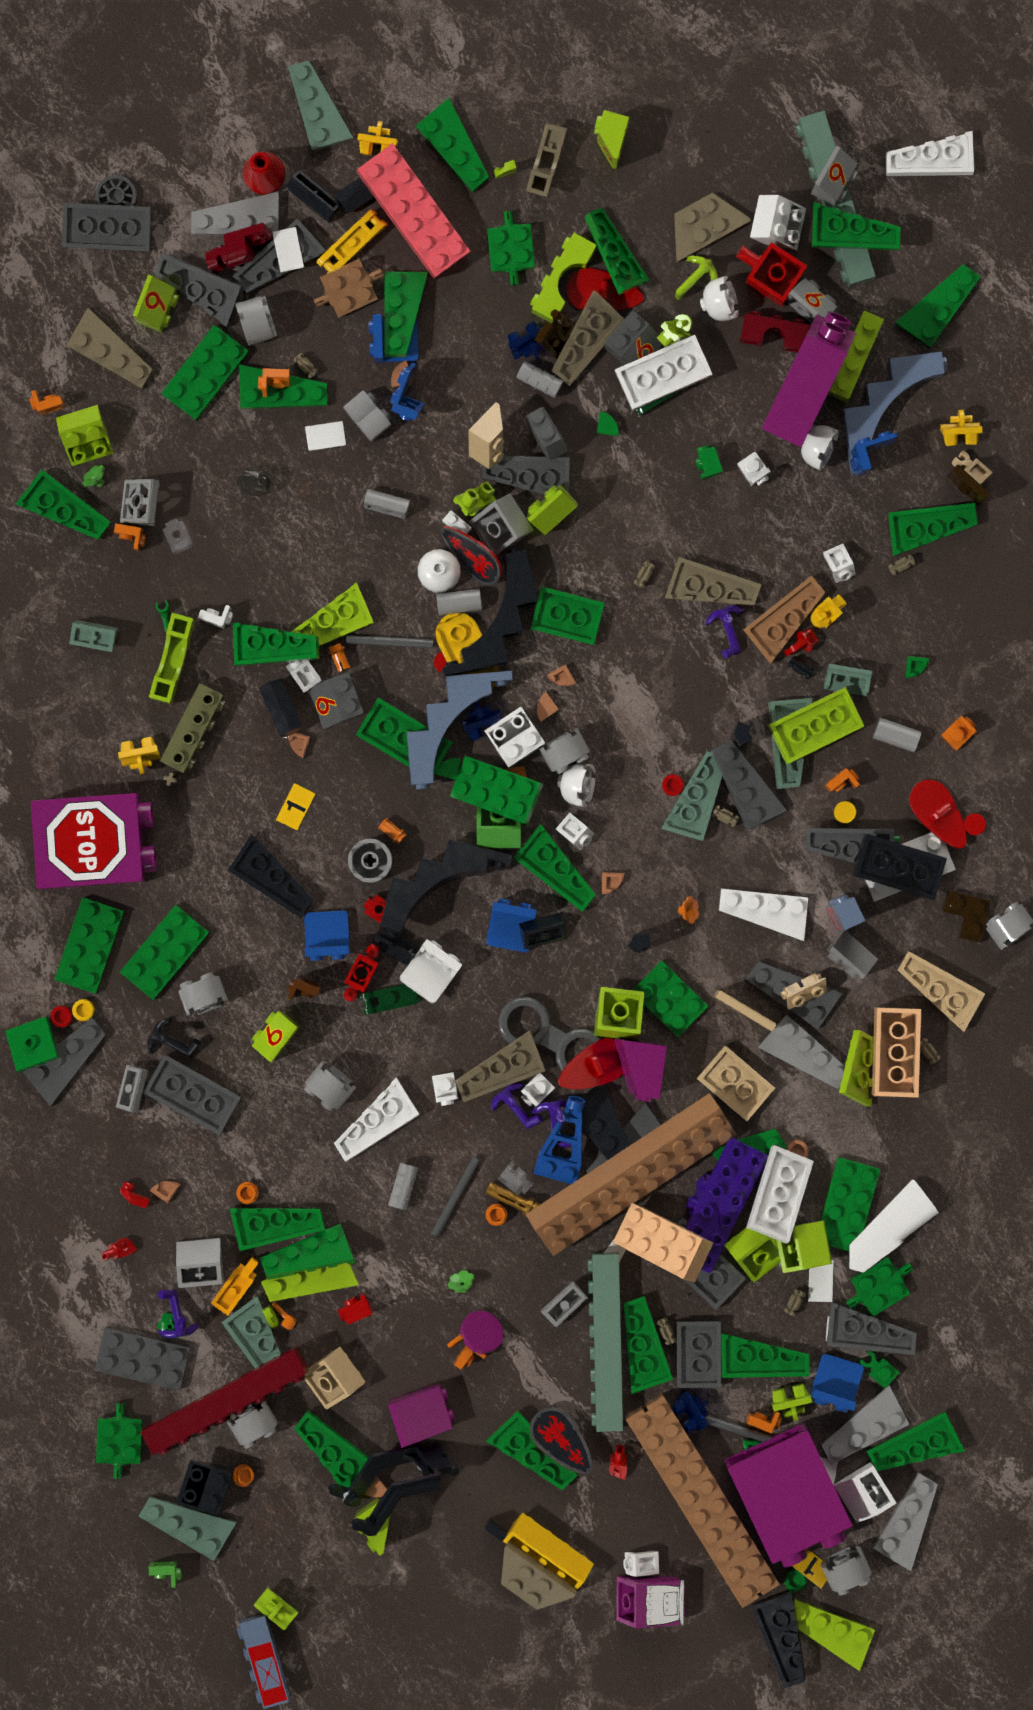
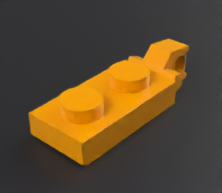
M252 1257L246 1266L241 1263L236 1267L211 1301V1304L228 1316L253 1283L256 1277L253 1270L259 1261Z

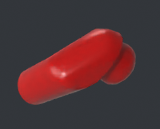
M125 1181L123 1187L120 1188V1193L128 1203L146 1209L149 1198L132 1192L135 1187L134 1184Z

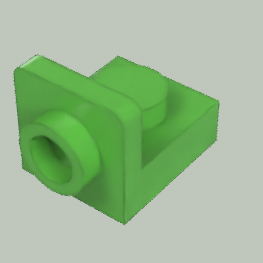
M177 1561L151 1562L149 1565V1576L154 1575L156 1579H164L171 1575V1588H176L178 1581H181L182 1572L181 1568H177Z

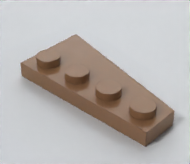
M813 576L806 579L743 629L769 664L775 659L824 595L825 591Z

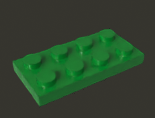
M213 325L161 394L197 421L238 368L239 364L248 355L249 351Z
M377 698L357 731L356 736L409 767L407 732L428 731V727ZM442 737L436 752L433 775L453 742L445 737Z
M465 756L450 797L528 825L543 784Z
M82 897L54 980L97 994L125 911Z
M175 905L122 968L120 973L154 1000L210 932Z
M837 1157L820 1221L825 1222L829 1246L849 1251V1245L864 1230L880 1173L879 1168Z

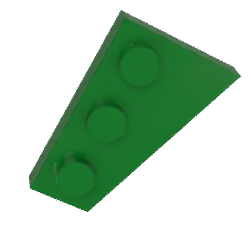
M775 1128L738 1139V1141L768 1156L773 1145L783 1149L787 1148V1145ZM726 1143L711 1152L717 1161Z

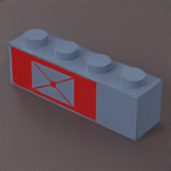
M847 895L838 896L828 901L830 905L825 907L836 931L847 930L865 921L854 897H848Z
M261 1613L241 1619L237 1631L240 1640L244 1639L246 1645L243 1648L246 1661L250 1660L252 1669H249L252 1682L257 1684L258 1690L255 1691L258 1704L262 1703L263 1709L289 1702L290 1693L268 1617Z

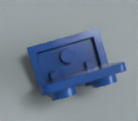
M381 314L373 315V321H369V334H373L374 343H369L370 356H374L375 363L417 361V320L414 325L407 357H385V318L382 319Z
M414 363L409 367L405 366L404 371H401L397 381L400 387L398 386L397 390L394 391L390 403L393 404L391 411L400 414L402 419L408 421L416 420L423 412L425 403L405 396L416 368Z
M891 431L879 434V437L874 440H870V437L858 440L851 450L853 459L850 460L853 472H857L858 477L866 475L872 468L867 451L894 443L898 438L897 433L892 434Z
M498 899V903L493 902L486 939L487 945L519 952H528L529 949L525 950L523 947L519 923L534 920L537 910L532 909L533 905L520 903L519 907L513 906L510 900Z
M346 911L312 912L304 915L305 957H310V961L323 960V956L332 955V960L345 959V954H350L348 913Z
M826 1353L823 1354L810 1391L811 1397L815 1399L814 1402L823 1406H827V1403L836 1405L835 1409L848 1413V1409L854 1411L857 1403L855 1396L864 1367L852 1361Z

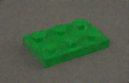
M541 587L531 630L594 646L605 603Z
M662 960L633 989V991L644 992L643 1004L677 1037L708 1007Z

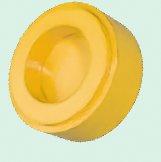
M840 802L834 808V817L840 823H849L856 816L855 806L850 802Z
M81 999L73 1005L72 1013L77 1020L87 1021L94 1016L95 1007L91 1001Z

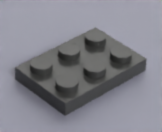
M676 1321L677 1388H721V1321Z

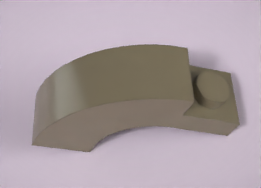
M546 122L526 191L545 197L548 196L562 152L567 128Z

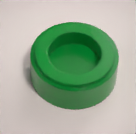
M793 1568L785 1573L784 1584L790 1591L798 1592L805 1587L806 1577Z

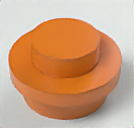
M244 1182L239 1185L236 1194L240 1202L251 1204L258 1198L259 1191L252 1182Z
M492 1204L486 1210V1219L491 1225H502L507 1219V1210L501 1204Z
M238 1465L233 1471V1481L240 1487L250 1485L254 1479V1472L248 1465Z

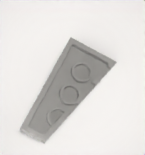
M279 192L191 212V234L223 236V234L263 222L271 232L279 231Z
M788 1015L783 1017L773 1032L771 1031L758 1046V1048L839 1089L845 1066Z
M888 1385L886 1389L884 1388L859 1412L857 1411L844 1425H841L821 1443L831 1465L909 1425L891 1387Z
M919 1472L873 1546L875 1550L909 1571H912L938 1486L936 1482Z

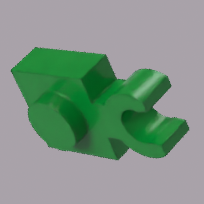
M867 1351L871 1356V1360L864 1362L860 1358L859 1362L864 1367H870L871 1370L868 1374L886 1389L900 1372L883 1357L877 1361L875 1354L872 1351Z

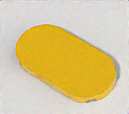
M464 613L447 614L441 619L436 628V640L446 661L458 660V664L461 663L460 652L482 636L476 621ZM491 667L461 675L498 672V667ZM491 683L492 689L495 686V683Z

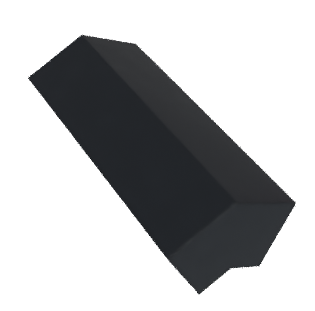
M301 170L296 172L286 185V188L328 223L341 206V203Z
M361 178L335 193L347 214L374 198Z
M276 679L261 686L259 690L280 737H288L293 733L299 732L303 726L282 679Z
M741 722L735 724L730 737L738 749L753 739L749 734L751 726Z
M649 933L633 935L626 947L641 953L644 947H650Z

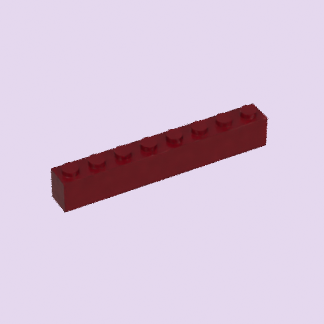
M296 1346L146 1426L140 1433L152 1455L158 1452L160 1455H163L172 1449L171 1446L178 1442L179 1445H182L191 1439L190 1435L196 1432L200 1435L210 1429L209 1425L217 1422L219 1425L229 1419V1414L233 1412L240 1414L248 1409V1404L254 1401L256 1404L268 1398L267 1394L272 1391L277 1394L287 1388V1383L291 1381L294 1384L306 1378L305 1374L309 1368Z

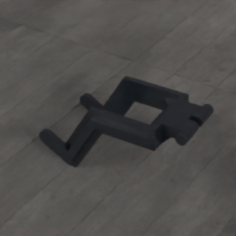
M437 1442L433 1447L425 1449L420 1444L371 1454L350 1487L331 1484L327 1489L330 1495L342 1498L343 1503L347 1506L357 1507L360 1505L361 1498L380 1469L414 1462L423 1475L391 1483L369 1517L365 1520L359 1518L352 1520L350 1525L353 1530L363 1532L367 1536L377 1535L400 1498L440 1489L441 1477L449 1473L452 1476L457 1475L459 1469L451 1458L448 1457L441 1444Z

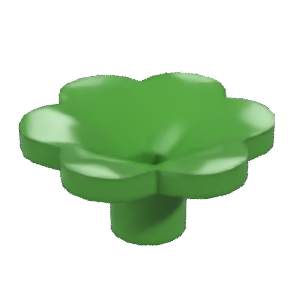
M93 466L84 475L82 484L85 487L95 484L98 487L102 486L105 482L102 479L104 466Z
M462 1270L458 1274L451 1275L448 1287L457 1293H465L472 1287V1281L475 1277L472 1273Z

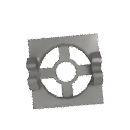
M137 479L124 481L120 523L155 527L157 495L160 487L159 480ZM143 488L148 489V498H144L142 494ZM137 496H139V497H140V503H139V505L136 507V506H135V499H136ZM147 505L146 513L140 517V509Z

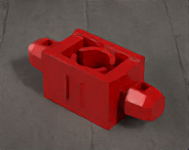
M374 944L368 946L365 951L367 953L366 956L359 953L344 982L350 985L349 989L346 988L344 993V999L350 1002L356 999L358 990L363 993L365 992L379 965L374 958L378 957L380 947ZM360 960L373 966L372 970L367 966V977L359 980L360 982L366 981L364 986L351 979L353 975L357 980V968L365 965L359 964Z

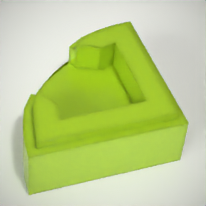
M513 160L504 163V167H497L494 170L496 179L517 173L516 164Z
M270 1305L264 1308L262 1312L270 1327L273 1329L279 1326L280 1323L273 1307Z

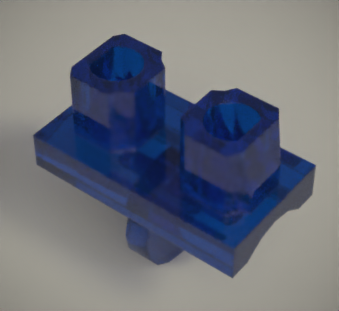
M535 321L525 327L527 335L520 337L518 332H513L507 336L509 348L514 359L521 356L527 358L533 355L535 360L540 358L538 351L542 350L543 347L534 339L542 327H539Z
M479 702L474 703L476 709L469 711L470 718L462 721L464 730L468 732L472 741L483 737L480 730L481 727L487 725L491 727L502 719L499 709L490 712L489 705L480 708Z
M688 1391L676 1397L677 1400L670 1407L676 1415H680L684 1411L688 1415L689 1419L682 1423L686 1433L698 1431L709 1426L704 1416L709 1414L705 1408L710 1403L708 1399L701 1401L698 1395L692 1398Z

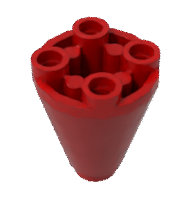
M268 151L257 152L245 161L243 180L252 192L266 195L278 191L283 185L286 178V169L282 160L276 154Z

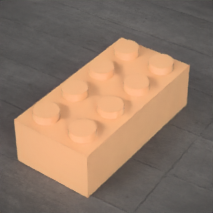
M874 1007L873 1096L919 1097L921 1009Z
M631 1203L613 1243L693 1283H695L713 1245V1242L635 1203Z

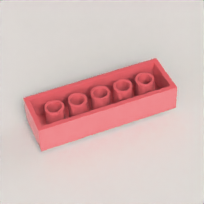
M393 143L357 169L359 177L433 279L470 253L469 248Z

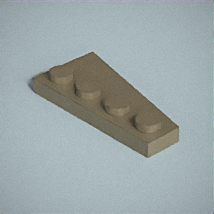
M593 291L552 369V372L559 379L563 380L567 386L573 383L602 349L607 339L624 321V318L596 291Z
M87 308L66 346L143 389L153 369Z
M678 557L665 598L755 605L762 584Z
M529 1030L455 1081L463 1102L542 1073L545 1071V1068Z

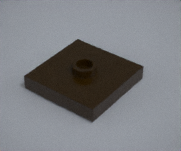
M956 465L947 475L958 486V489L964 495L970 497L978 506L988 497L989 492L960 465Z

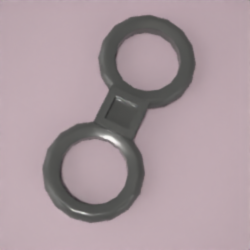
M517 997L509 1001L501 1010L498 1019L499 1031L503 1039L510 1044L518 1039L510 1033L507 1027V1019L512 1010L519 1006L527 1005L538 1011L541 1017L540 1031L533 1037L535 1045L541 1044L556 1053V1062L561 1071L567 1065L564 1052L570 1041L581 1037L588 1038L593 1042L602 1039L600 1036H594V1031L585 1028L574 1029L565 1033L550 1025V1016L545 1006L538 1000L530 997Z

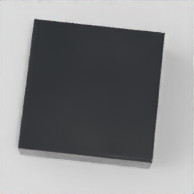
M489 1518L485 1523V1530L500 1541H503L507 1536V1531Z

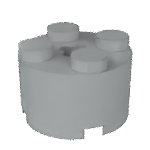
M265 296L255 297L235 304L248 346L273 339V337L277 336Z
M578 728L573 729L574 734L572 735L566 732L548 742L547 749H544V747L539 748L551 772L556 771L560 774L570 768L568 764L574 761L580 763L589 758L587 753L590 750Z
M376 839L359 841L353 846L348 855L350 871L357 879L366 883H376L383 880L392 869L393 858L389 848ZM368 855H372L376 859V863L372 865L373 867H369V864L364 862L365 859H368Z
M1017 902L1006 908V911H1004L1005 915L1001 917L997 914L986 924L987 932L1001 951L1025 936L1026 932L1030 929L1033 930L1032 917L1022 904L1019 905Z
M211 972L200 977L201 980L193 983L190 980L180 984L181 989L178 993L187 1017H192L191 1012L197 1011V1014L200 1015L221 1007V1001H224L225 1004L228 1002L219 976H215Z
M321 1061L305 1081L307 1086L304 1090L313 1097L316 1095L321 1099V1104L329 1111H332L333 1108L340 1109L356 1087L355 1085L350 1087L349 1083L351 1080L333 1065L328 1068L325 1066L328 1062Z
M266 1400L262 1401L261 1404H256L255 1401L248 1404L247 1410L240 1414L236 1413L237 1417L233 1420L230 1416L226 1421L239 1445H244L245 1449L253 1446L257 1442L256 1439L262 1436L267 1438L276 1432L275 1427L278 1421Z
M855 1546L857 1550L851 1551V1548L847 1547L836 1551L827 1557L829 1561L826 1564L824 1561L821 1563L831 1590L838 1592L839 1595L849 1593L851 1588L855 1586H865L871 1582L870 1576L872 1571L859 1546Z

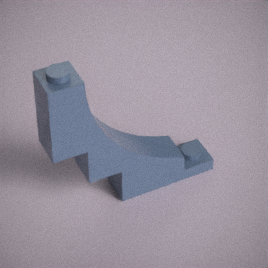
M942 352L889 359L887 363L890 381L867 384L865 386L867 406L847 408L842 411L851 477L858 476L857 472H853L850 460L853 459L851 450L857 444V441L870 437V440H872L882 414L899 395L921 382L939 378L945 374L947 360L946 357H942Z
M512 671L446 676L448 703L427 704L428 731L407 732L411 786H416V790L429 789V785L434 783L433 770L436 752L448 727L470 705L492 694L491 683H495V687L508 686V682L513 680Z

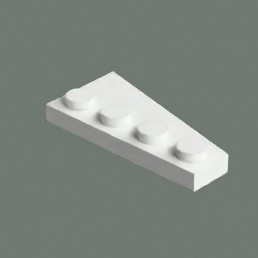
M969 131L965 132L964 135L956 137L953 135L946 137L944 140L925 142L924 145L909 146L886 152V176L973 175V132Z
M721 889L719 911L804 941L808 906L807 897Z
M397 1078L334 1142L345 1162H348L420 1116Z

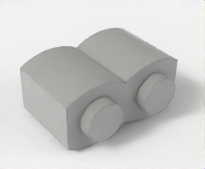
M361 391L343 406V409L372 442L391 426L389 421L392 418L384 408L381 411L375 405L378 401L370 392L366 394L364 391Z

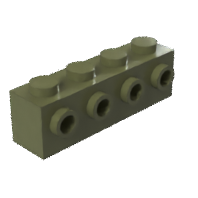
M199 683L160 762L186 774L187 770H192L196 762L193 759L196 752H201L206 743V740L203 739L207 731H212L216 723L213 720L216 713H221L226 703L223 700L224 695Z

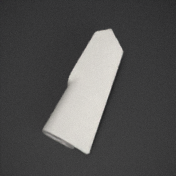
M911 1180L849 1245V1269L865 1272L901 1245L903 1239L939 1213L915 1180Z

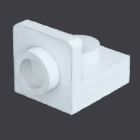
M753 452L737 463V466L751 486L756 483L759 486L769 479L767 475L771 471L769 468H766L756 452Z
M843 544L823 552L836 583L846 581L855 575L854 564Z
M226 605L222 617L219 616L220 612L207 608L206 611L200 610L198 618L203 622L224 629L226 624L230 625L234 613L231 612L232 608Z
M308 660L292 661L286 666L303 692H306L322 681Z
M571 813L556 828L559 833L579 850L586 847L594 836V833Z
M454 1072L432 1076L436 1103L441 1102V1106L454 1104V1099H458Z
M539 1073L521 1090L524 1094L521 1098L529 1106L534 1104L537 1107L555 1087Z
M658 1551L625 1552L623 1565L626 1574L635 1577L659 1574Z

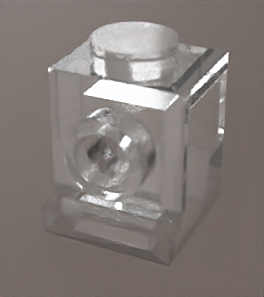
M174 519L165 524L166 528L163 529V532L174 555L194 547L183 520L178 522V519ZM180 531L181 536L177 539L174 538L173 533Z
M511 1161L499 1175L498 1180L517 1195L521 1192L525 1194L532 1183L526 1178L528 1174L519 1167L516 1170L513 1168L515 1163Z

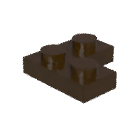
M947 891L942 912L963 917L959 938L981 943L991 900Z

